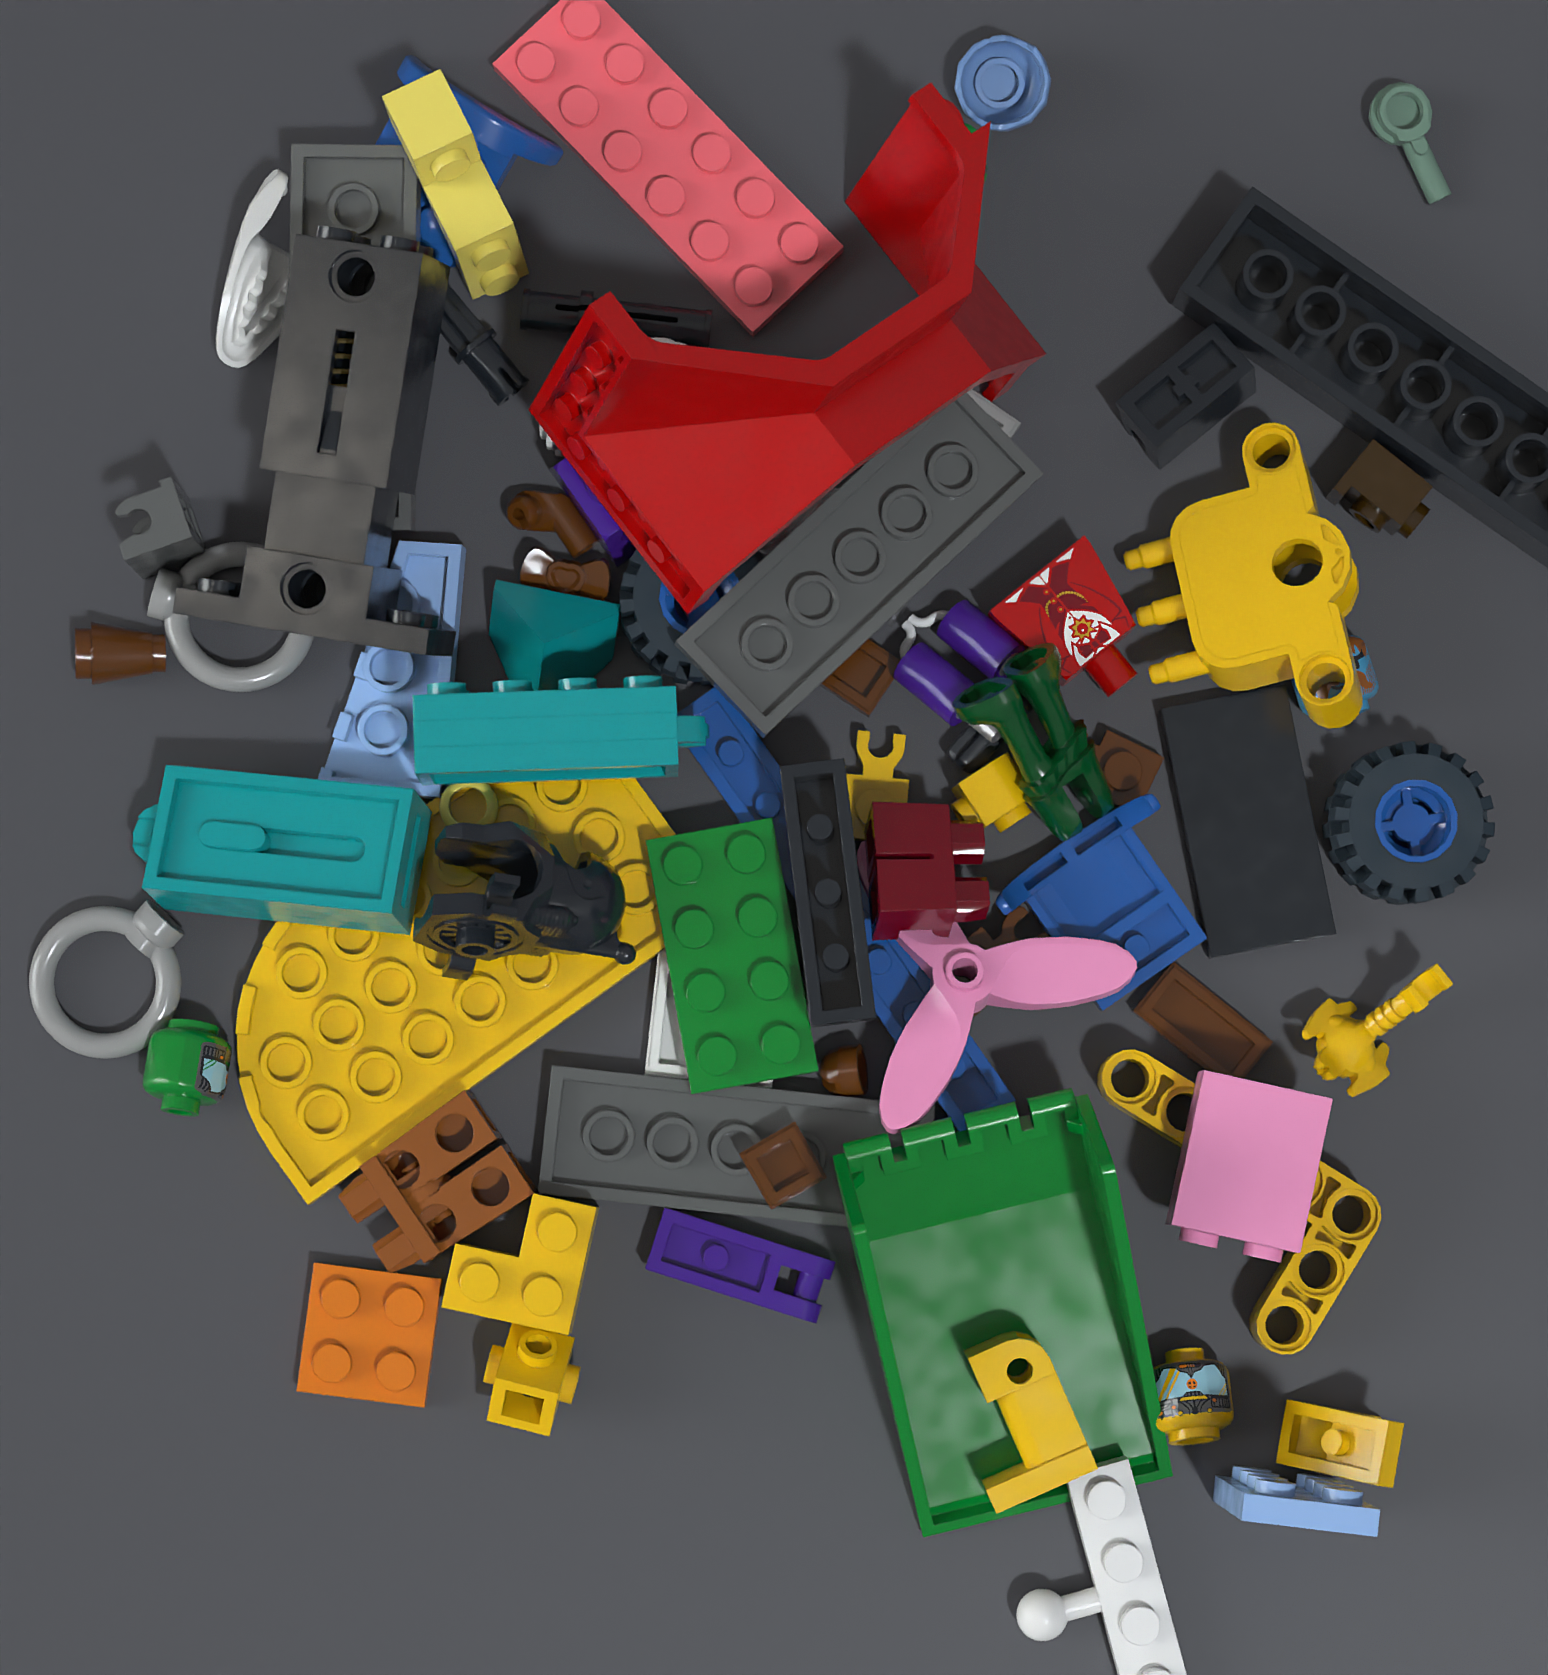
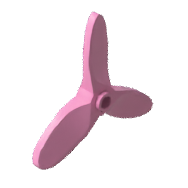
M863 841L857 851L859 878L869 898L868 888L870 883H868L866 850L865 841ZM953 922L949 937L936 936L932 930L900 931L898 939L895 940L931 979L929 992L899 1037L888 1063L879 1103L881 1123L885 1130L891 1134L900 1133V1129L916 1125L930 1111L949 1084L959 1064L967 1043L974 1013L981 1011L986 1005L1022 1010H1041L1070 1007L1105 998L1119 992L1130 983L1137 970L1135 958L1130 952L1117 944L1076 937L1028 938L984 950L977 945L969 943L957 922ZM954 976L967 977L971 982H960Z

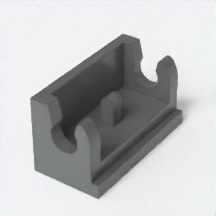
M171 476L159 480L161 487L127 498L115 510V514L118 517H130L136 511H145L149 514V516L142 518L133 527L134 534L119 543L124 561L142 579L158 575L160 568L172 570L181 567L193 557L204 553L206 550L189 497Z

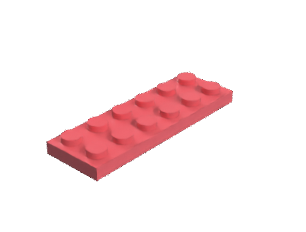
M560 0L492 63L494 71L752 337L843 253L844 246L605 0Z

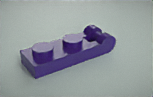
M664 1207L645 1269L817 1324L823 1306L818 1304L817 1300L824 1279L831 1280L836 1262ZM781 1265L800 1271L792 1295L774 1290Z

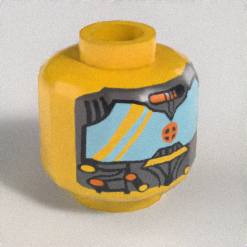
M1181 1348L1165 1352L1166 1363L1153 1368L1161 1408L1156 1421L1157 1428L1165 1432L1170 1445H1196L1221 1439L1220 1430L1230 1425L1234 1418L1229 1372L1226 1366L1217 1360L1204 1359L1202 1348Z

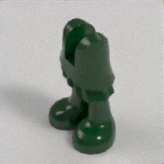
M1043 643L1030 647L1010 659L1003 668L1007 678H989L972 685L954 699L952 707L959 719L968 724L992 725L995 727L1012 752L1022 775L1018 784L1019 789L1025 793L1023 799L1033 807L1050 832L1064 842L1081 833L1083 829L1079 815L1063 789V786L1067 783L1070 784L1084 808L1096 818H1102L1115 806L1107 779L1096 756L1094 739L1091 736H1087V726L1084 724V719L1072 721L1060 690L1061 654L1053 643ZM1020 693L1031 704L1048 736L1044 746H1042L1026 714Z

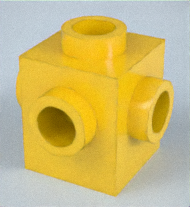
M512 1323L505 1347L493 1344L488 1358L483 1382L493 1384V1390L486 1421L550 1436L559 1402L572 1404L581 1366L569 1364L575 1337Z

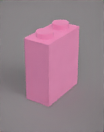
M1199 1071L1197 1073L1165 1223L1181 1227L1178 1240L1217 1249L1219 1236L1245 1242L1243 1255L1279 1263L1282 1260L1283 1250L1300 1253L1333 1099L1211 1071Z

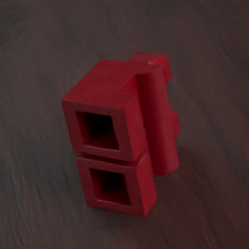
M872 802L864 830L868 883H870L868 891L872 940L898 939L900 931L932 930L936 936L949 937L953 922L986 919L990 907L987 877H955L954 864H982L985 854L984 824L964 820H950L949 804Z

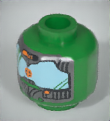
M170 1019L168 1028L156 1030L152 1034L149 1041L142 1083L147 1093L162 1100L161 1111L179 1116L196 1117L199 1116L200 1106L217 1104L224 1097L232 1048L229 1042L218 1036L220 1028L216 1025L191 1019Z

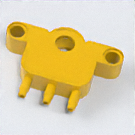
M1276 422L1264 423L1254 428L1246 436L1242 445V457L1249 488L1200 500L1186 507L1176 517L1170 531V537L1140 544L1138 548L1125 551L1123 554L1126 568L1130 571L1142 567L1149 569L1171 562L1175 563L1181 594L1155 600L1150 605L1137 608L1136 617L1141 627L1154 624L1160 626L1187 619L1192 642L1196 649L1195 651L1165 658L1163 662L1150 665L1148 668L1151 682L1157 685L1164 682L1174 683L1208 674L1209 678L1219 687L1231 691L1251 690L1294 678L1310 719L1317 725L1325 728H1341L1350 724L1359 715L1363 705L1362 690L1344 620L1352 610L1359 593V573L1341 530L1319 515L1308 466L1295 433L1283 424ZM1283 454L1289 456L1277 468L1267 469L1262 467L1263 463L1274 455ZM1312 563L1322 567L1319 574L1307 584L1291 586L1282 583L1285 575L1292 568L1300 564ZM1335 681L1344 683L1342 691L1337 696L1330 699L1315 697L1316 691L1323 684Z

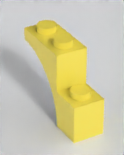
M441 69L383 95L382 99L391 123L434 211L472 300L485 294L495 296L510 290L518 283L519 278L529 274L514 223L481 160L473 132Z

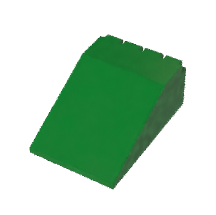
M1072 1087L1027 1098L1029 1115L1019 1117L1016 1104L1013 1101L964 1113L966 1130L955 1132L952 1119L948 1117L900 1129L902 1146L891 1148L888 1133L886 1132L843 1143L845 1153L833 1155V1163L923 1537L1071 1501L1065 1483L996 1514L981 1481L1023 1461L997 1401L986 1402L964 1350L1007 1332L1017 1331L1029 1334L1040 1343L1050 1357L1096 1463L1125 1455L1129 1459L1135 1485L1173 1476L1165 1432L1160 1431L1156 1426L1161 1408L1115 1165L1089 1095L1074 1096ZM1018 1358L1011 1361L1007 1368V1374L1018 1376L1024 1373L1028 1364L1027 1360Z

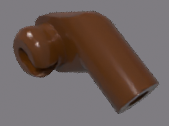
M525 490L518 493L507 505L506 517L514 528L518 530L556 533L573 559L583 555L599 542L574 503L563 493Z

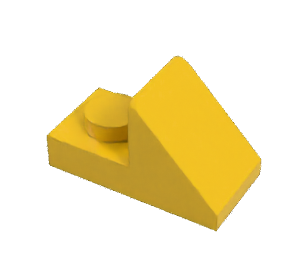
M1287 1399L1276 1463L1371 1485L1393 1488L1404 1423L1382 1419L1380 1416Z

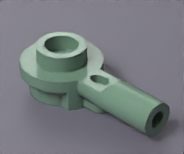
M1398 82L1387 85L1375 95L1370 104L1369 121L1371 128L1377 137L1387 144L1402 146L1428 204L1431 205L1450 196L1452 193L1424 135L1431 127L1432 109L1430 101L1421 89L1412 84Z

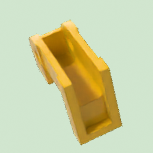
M1012 1331L1000 1334L964 1350L986 1402L997 1401L1023 1461L981 1480L996 1514L1098 1469L1051 1359L1035 1338L1027 1333ZM1018 1358L1027 1360L1028 1364L1024 1373L1018 1376L1007 1374V1368L1011 1361Z

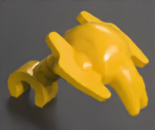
M1439 964L1432 965L1418 975L1394 998H1389L1384 1004L1377 1007L1375 1011L1366 1015L1365 1020H1356L1350 1017L1357 1010L1356 1005L1351 1001L1337 1004L1329 998L1311 1014L1302 1030V1037L1305 1040H1309L1313 1036L1317 1037L1316 1048L1318 1054L1313 1066L1317 1071V1075H1320L1324 1080H1334L1338 1076L1343 1079L1349 1077L1351 1084L1346 1092L1351 1097L1371 1090L1390 1075L1386 1066L1390 1049L1384 1042L1375 1048L1374 1041L1378 1035L1383 1036L1388 1032V1029L1394 1028L1397 1023L1405 1020L1406 1016L1413 1011L1416 1014L1429 1005L1428 1002L1453 985V982Z

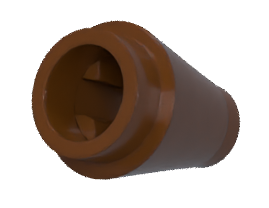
M91 622V628H75L76 679H92V685L149 675L153 674V672H166L165 634H152V632Z

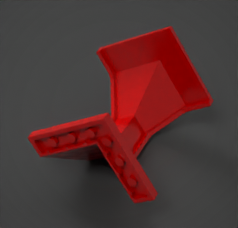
M931 82L910 96L908 99L910 106L845 200V203L919 295L917 298L833 355L821 360H809L656 341L642 332L612 292L609 291L589 304L529 408L530 413L687 614L705 603L728 575L861 465L979 384L984 382L989 384L982 394L987 400L993 402L1006 393L1030 365L1047 354L975 263L991 121L971 133L965 126L958 108L951 101L944 99Z

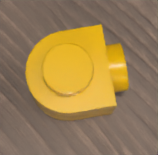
M1008 752L959 782L951 789L957 798L951 804V808L958 820L980 822L984 824V828L993 823L999 833L1032 813L1023 799L1025 793L1019 789L1018 782L1022 775Z

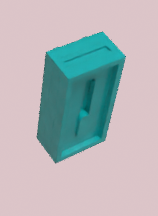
M661 676L623 678V688L599 689L597 687V679L566 678L558 680V690L534 691L532 681L502 680L492 683L493 692L469 693L466 690V683L439 682L427 684V694L412 695L415 775L422 786L678 777V748L706 746V739L710 738L709 724L705 723L704 716H677L676 686H663Z
M166 765L159 802L145 809L138 816L139 820L133 831L132 846L135 853L146 862L142 889L165 910L410 935L432 811L412 788Z

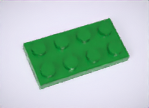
M773 818L646 840L691 1094L818 1072Z

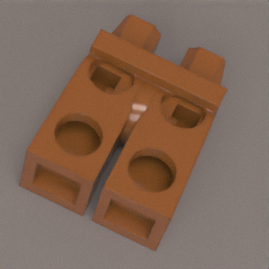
M471 1090L462 1091L380 1153L360 1165L359 1167L363 1173L356 1177L338 1195L357 1224L386 1206L399 1225L398 1228L372 1245L389 1273L415 1264L419 1260H422L423 1263L432 1261L453 1247L455 1243L461 1242L512 1208L533 1196V1193H538V1189L508 1144L499 1146L454 1178H451L449 1175L450 1172L503 1138Z

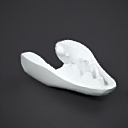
M279 169L272 171L268 175L248 207L235 243L223 290L216 332V350L218 357L225 364L235 368L246 366L255 360L281 333L289 282V253L269 243L259 234L271 218L281 197L285 196L288 191V176Z

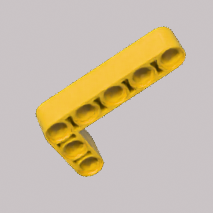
M1135 1049L1122 1050L1109 1056L1101 1064L1097 1074V1087L1102 1097L1115 1108L1182 1148L1185 1131L1177 1130L1169 1123L1166 1109L1169 1101L1176 1095L1184 1094L1192 1098L1195 1083L1148 1054ZM1121 1061L1136 1063L1144 1073L1145 1083L1143 1089L1135 1097L1127 1098L1120 1095L1114 1090L1111 1083L1112 1071ZM1322 1161L1319 1162L1301 1252L1293 1253L1287 1251L1253 1307L1249 1318L1250 1332L1254 1341L1263 1349L1281 1355L1294 1354L1301 1351L1311 1341L1378 1230L1381 1221V1207L1376 1197L1366 1188ZM1347 1195L1355 1198L1363 1209L1361 1225L1350 1233L1341 1231L1335 1225L1332 1215L1336 1202ZM1312 1251L1321 1252L1330 1263L1328 1280L1317 1288L1308 1287L1299 1275L1301 1260ZM1286 1306L1294 1312L1297 1318V1329L1290 1340L1276 1343L1268 1336L1265 1322L1273 1309Z

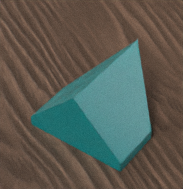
M496 580L493 590L489 636L509 680L532 681L534 691L558 690V680L566 678H593L613 659L620 617V604Z

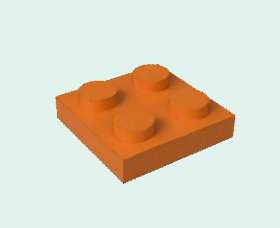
M315 1262L313 1264L296 1391L426 1407L443 1278L397 1272L389 1273L388 1271Z

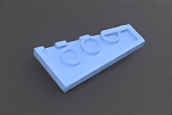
M399 540L390 569L403 571L397 610L440 616L438 628L456 631L453 656L421 655L366 645L365 651H361L353 674L355 680L345 710L340 712L332 735L335 739L325 768L321 767L318 776L319 780L412 788L421 798H441L446 785L422 786L415 775L412 695L427 694V684L455 682L466 548L462 544Z

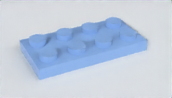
M1233 1465L1232 1477L1215 1475L1212 1501L1241 1521L1373 1537L1378 1536L1380 1509L1363 1501L1362 1491L1354 1490V1487L1345 1485V1482L1336 1481L1334 1477L1297 1473L1295 1484L1287 1482L1288 1479L1280 1478L1279 1474L1271 1473L1272 1470Z

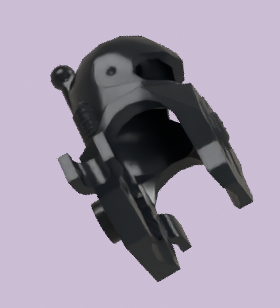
M512 821L486 825L464 822L447 825L435 840V854L444 864L465 867L488 881L485 894H434L423 917H416L414 920V942L439 953L449 954L448 961L442 968V977L467 981L473 973L477 959L491 961L503 956L518 954L535 957L546 956L550 952L566 955L589 954L615 958L617 963L622 965L630 964L635 960L636 950L633 945L620 942L617 938V930L621 924L626 907L624 885L617 870L600 856L589 851L580 854L575 868H573L563 860L555 845L548 841L546 834Z

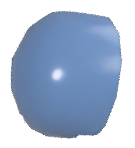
M994 35L991 38L983 39L973 44L960 60L957 67L954 89L964 114L970 117L972 121L981 127L991 121L990 130L1009 132L1029 125L1047 105L1052 81L1047 62L1036 46L1010 35Z

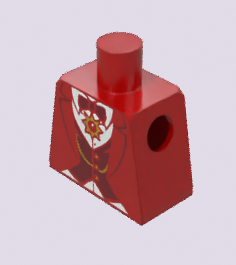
M1085 535L993 607L988 613V617L1022 643L1025 650L1043 643H1053L1056 645L1062 659L1060 685L1062 687L1086 670L1109 698L1138 674L1115 646L1132 632L1136 624Z

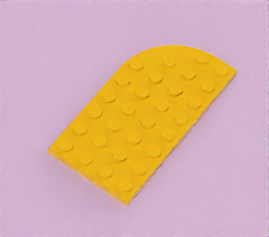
M635 778L488 783L496 793L499 804L497 818L494 823L512 821L546 834L548 841L555 845L563 860L573 868H575L580 854L589 851L600 856L617 870L625 888L626 898L625 913L617 930V938L620 942L629 943L635 948L636 957L630 964L622 965L617 963L615 958L589 954L566 955L550 952L542 957L518 954L503 956L491 961L477 959L473 973L467 981L442 977V968L446 965L449 954L439 953L414 942V920L416 917H423L434 894H485L488 881L465 867L444 864L435 854V840L446 826L441 819L439 810L441 798H435L426 804L432 811L410 935L280 921L275 923L262 942L263 946L253 963L246 984L243 985L235 1031V1034H237V1060L240 1072L239 1082L247 1109L259 1135L307 1205L313 1204L360 1170V1165L380 1153L464 1090H470L665 949L646 840L676 834ZM461 789L451 799L452 815L459 823L476 824L486 814V798L476 789Z

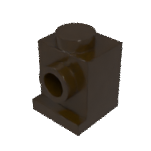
M1373 439L1325 499L1336 506L1341 498L1344 497L1353 504L1349 509L1350 513L1363 526L1375 533H1379L1382 528L1390 535L1397 531L1407 539L1431 510L1421 501L1433 486Z

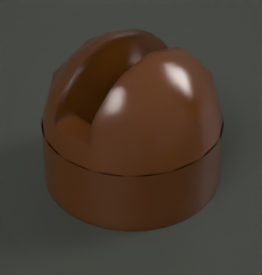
M860 1043L843 1045L829 1050L823 1056L818 1067L825 1089L834 1095L845 1097L867 1094L868 1069L862 1045Z

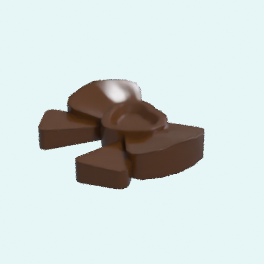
M536 545L530 549L524 559L520 571L521 585L604 601L611 585V569L609 562L605 558H596L585 563L562 558L556 559L546 549Z

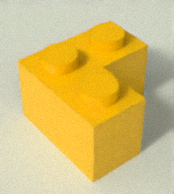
M533 1193L519 1255L461 1242L455 1243L441 1307L560 1334H571L599 1207Z

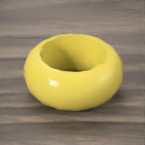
M467 783L447 786L441 795L439 805L441 819L446 826L459 823L452 815L451 799L455 793L465 788L476 789L486 798V814L476 824L486 825L494 823L497 818L499 804L497 795L489 784Z

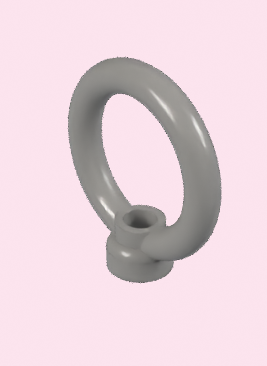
M229 542L210 547L204 553L189 560L178 573L160 568L147 611V617L164 621L166 637L173 654L192 676L211 687L230 692H251L280 682L301 664L314 639L313 636L289 633L282 647L266 661L248 667H233L219 663L203 652L193 637L190 628V616L172 613L176 587L197 589L199 577L209 578L214 573L223 569L244 567L247 546L264 548V545L252 542Z
M146 900L136 912L115 906H94L81 909L64 917L42 938L34 953L30 967V998L40 1023L52 1038L62 1046L77 1054L91 1058H120L147 1047L152 1034L156 1030L167 1028L169 1020L173 1018L179 1003L181 972L173 946L185 935L184 931L163 909L150 900ZM110 931L125 935L140 952L150 958L154 967L156 988L149 1009L138 1022L119 1032L96 1033L78 1026L64 1013L56 997L54 977L62 954L77 939L94 932Z

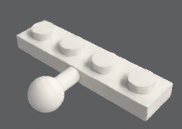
M1124 1455L1096 1463L1097 1470L1066 1483L1094 1587L1059 1596L1049 1589L1030 1591L1018 1604L1016 1613L1018 1625L1029 1638L1037 1641H1048L1059 1636L1065 1629L1068 1621L1101 1612L1118 1675H1187L1129 1459Z

